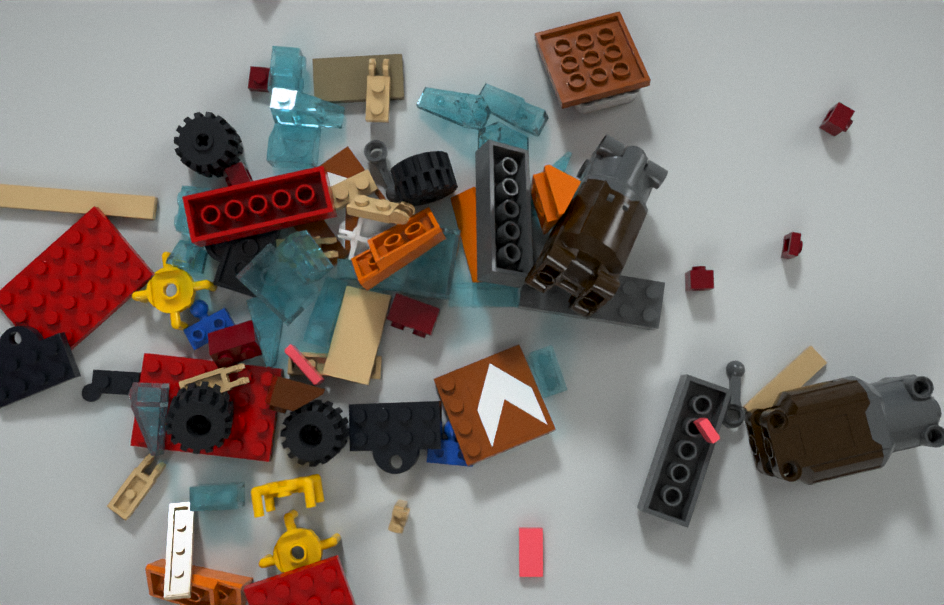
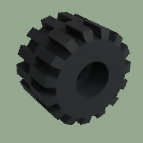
M200 112L194 113V119L186 117L183 120L186 123L185 126L181 127L178 125L176 129L180 133L179 137H174V143L179 146L175 149L176 155L181 158L180 161L199 175L202 174L208 178H212V175H215L217 178L223 177L222 172L226 168L230 167L233 162L236 164L240 162L241 159L237 157V154H243V147L239 145L242 140L236 133L237 131L224 118L219 115L216 117L212 112H206L205 116Z
M430 151L413 155L400 161L390 170L400 203L404 201L413 206L429 204L449 196L458 188L448 153L444 151Z
M202 381L201 386H197L193 382L188 385L187 390L182 387L178 391L177 396L173 397L166 417L167 435L172 434L170 441L174 445L177 443L181 444V450L186 452L190 448L193 449V454H200V450L205 449L206 453L213 452L214 445L220 448L224 444V440L229 438L233 424L234 404L233 401H229L230 395L227 391L220 392L221 386L215 384L213 388L208 387L209 382Z
M314 400L291 411L290 416L286 417L283 422L286 427L280 433V437H286V440L281 443L283 449L288 447L291 451L287 455L291 459L298 457L297 463L300 465L309 462V467H316L319 463L323 465L340 453V450L347 443L346 437L349 436V429L345 427L349 422L347 417H341L340 413L343 410L340 407L334 409L332 407L333 403L330 401L322 403V400ZM317 427V430L321 431L322 433L319 435L318 432L314 431V428Z

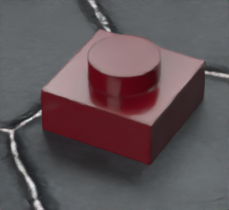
M250 66L248 89L250 91L272 93L274 69Z
M791 232L784 236L781 258L792 259L801 253L803 247L801 233Z

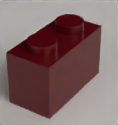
M396 293L387 320L392 322L390 326L404 330L407 327L413 330L412 334L425 338L426 335L432 336L441 310L440 308Z
M253 319L208 333L209 355L218 368L246 359H252L263 354L261 333Z

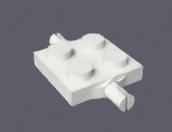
M359 217L353 232L339 228L337 238L350 240L351 248L348 260H351V258L370 249L367 240L396 224Z

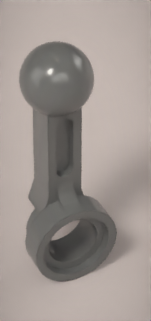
M372 140L366 144L364 154L366 159L375 164L379 169L387 186V199L390 202L397 203L399 202L398 195L386 163L387 148L382 141ZM376 148L381 149L382 155L380 157L373 158L370 156L372 150Z
M735 360L729 362L726 366V373L730 377L729 389L733 390L722 422L727 428L739 427L745 418L740 402L741 377L745 373V367L740 361ZM727 411H736L739 416L738 421H731L727 416Z

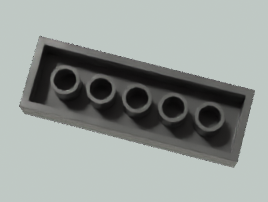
M488 140L475 152L477 281L520 288L526 284L524 283L525 278L533 267L529 150Z
M620 275L618 280L620 281V286L614 297L588 319L647 330L659 329L665 282ZM527 284L521 286L518 309L587 320L568 308L570 304L568 300L571 294L557 285H553L544 294Z
M688 374L680 376L637 506L638 509L681 526L689 527L715 447V443L706 442L693 422L700 417L708 418L719 434L733 390Z

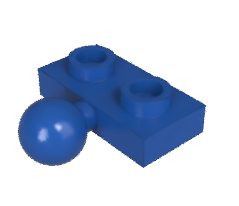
M195 300L189 307V310L200 321L183 331L193 349L197 350L208 344V333L233 326L235 323L226 308L208 316V304L203 300Z
M449 420L444 426V433L448 439H443L442 449H428L427 463L467 466Z

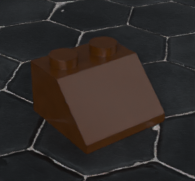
M273 375L265 403L270 405L269 409L286 414L287 410L294 411L323 395L325 389Z

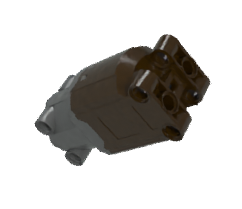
M606 134L593 152L590 160L586 159L579 169L576 177L580 178L581 183L566 211L553 226L536 263L530 269L524 283L543 294L548 289L550 290L553 285H557L571 294L568 300L570 303L568 308L588 320L616 294L620 286L619 277L648 213L647 200L652 189H658L664 182L668 171L653 161L648 160L646 153L640 147H625L623 143Z
M914 374L900 377H885L879 382L870 384L855 376H847L780 392L772 407L752 409L745 413L744 421L756 467L760 473L771 477H777L789 482L799 479L807 485H813L881 469L894 452L919 446L941 447L944 445V428L939 426L942 414L940 405L931 395L934 385L929 378ZM757 413H761L759 425L754 421ZM768 461H770L772 467L770 471L766 468Z

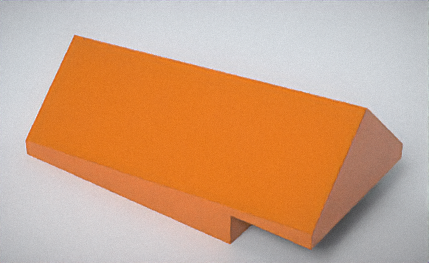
M545 165L543 172L533 175L530 188L543 235L547 234L564 214L581 183L580 180L551 165Z
M472 187L450 199L473 284H477L482 281H477L476 187Z
M429 207L411 216L406 224H396L367 240L370 249L351 258L358 281L366 290H370L446 239Z
M166 559L152 562L145 568L149 595L165 600ZM192 565L191 598L166 601L179 605H246L247 598L244 593V587L251 584L253 578Z

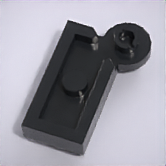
M93 369L92 383L83 387L82 397L88 402H95L99 400L102 393L138 396L141 372Z

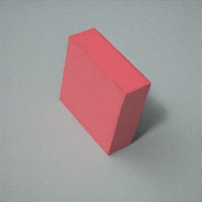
M700 417L693 422L706 442L714 444L720 440V436L708 418Z

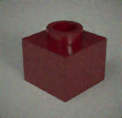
M838 102L828 111L819 128L834 137L842 131L846 132L853 123L851 117L855 111Z
M242 162L225 169L228 176L225 178L228 186L253 181L247 166Z
M706 266L692 267V270L685 273V291H709L714 289V270H706Z

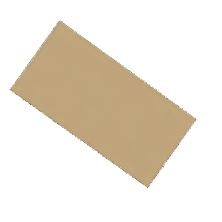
M346 286L323 370L324 376L369 386L392 298L390 295Z

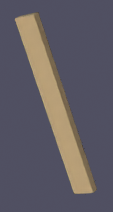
M0 184V208L85 215L95 206L108 217L155 220L158 198L155 196Z

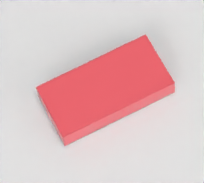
M290 344L284 349V352L313 385H320L325 381L295 345Z
M519 527V577H543L542 527Z

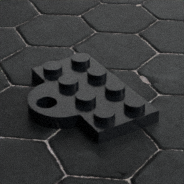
M281 229L205 246L210 257L220 262L213 284L259 298L274 253L276 239H278Z
M15 326L7 329L0 337V408L81 376L65 332L44 339L41 333L31 326ZM17 332L21 335L20 344L15 341V334Z
M441 401L349 404L350 451H372L373 458L379 468L390 474H400L410 470L419 459L420 449L443 448ZM394 455H398L402 459L400 468H395L391 464V459Z

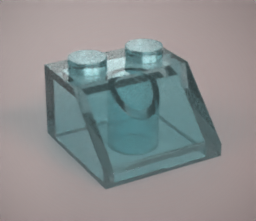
M276 122L268 138L267 162L272 167L305 170L318 167L321 126Z

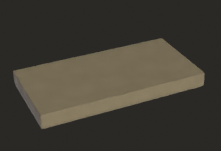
M402 54L312 59L314 103L318 105L366 102L370 58L375 59L376 62L375 76H383L384 59H389V76L391 78L390 100H405Z

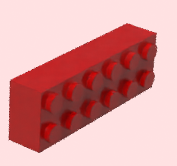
M324 166L182 197L191 242L199 247L337 217L328 173Z

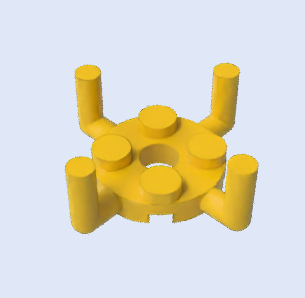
M166 251L162 254L163 268L154 273L155 275L147 284V289L134 292L132 299L143 303L150 302L159 311L170 314L172 328L183 331L188 328V324L180 320V312H183L193 304L196 291L206 289L214 292L217 290V285H214L209 280L194 282V279L188 272L173 267V264L178 263L179 257ZM170 284H175L177 292L174 296L169 297L166 289Z
M313 474L253 487L251 489L254 518L264 516L262 495H264L266 512L276 510L275 497L290 496L292 493L304 492L306 508L316 507V503L324 502L321 476Z
M294 509L290 510L284 515L287 531L278 539L273 555L267 554L259 561V567L267 568L276 565L283 573L321 561L323 550L335 547L340 542L341 536L335 533L330 538L320 541L313 530L301 527L296 528L294 519L298 516V512ZM300 546L303 548L304 557L302 559H296L292 555L293 547Z

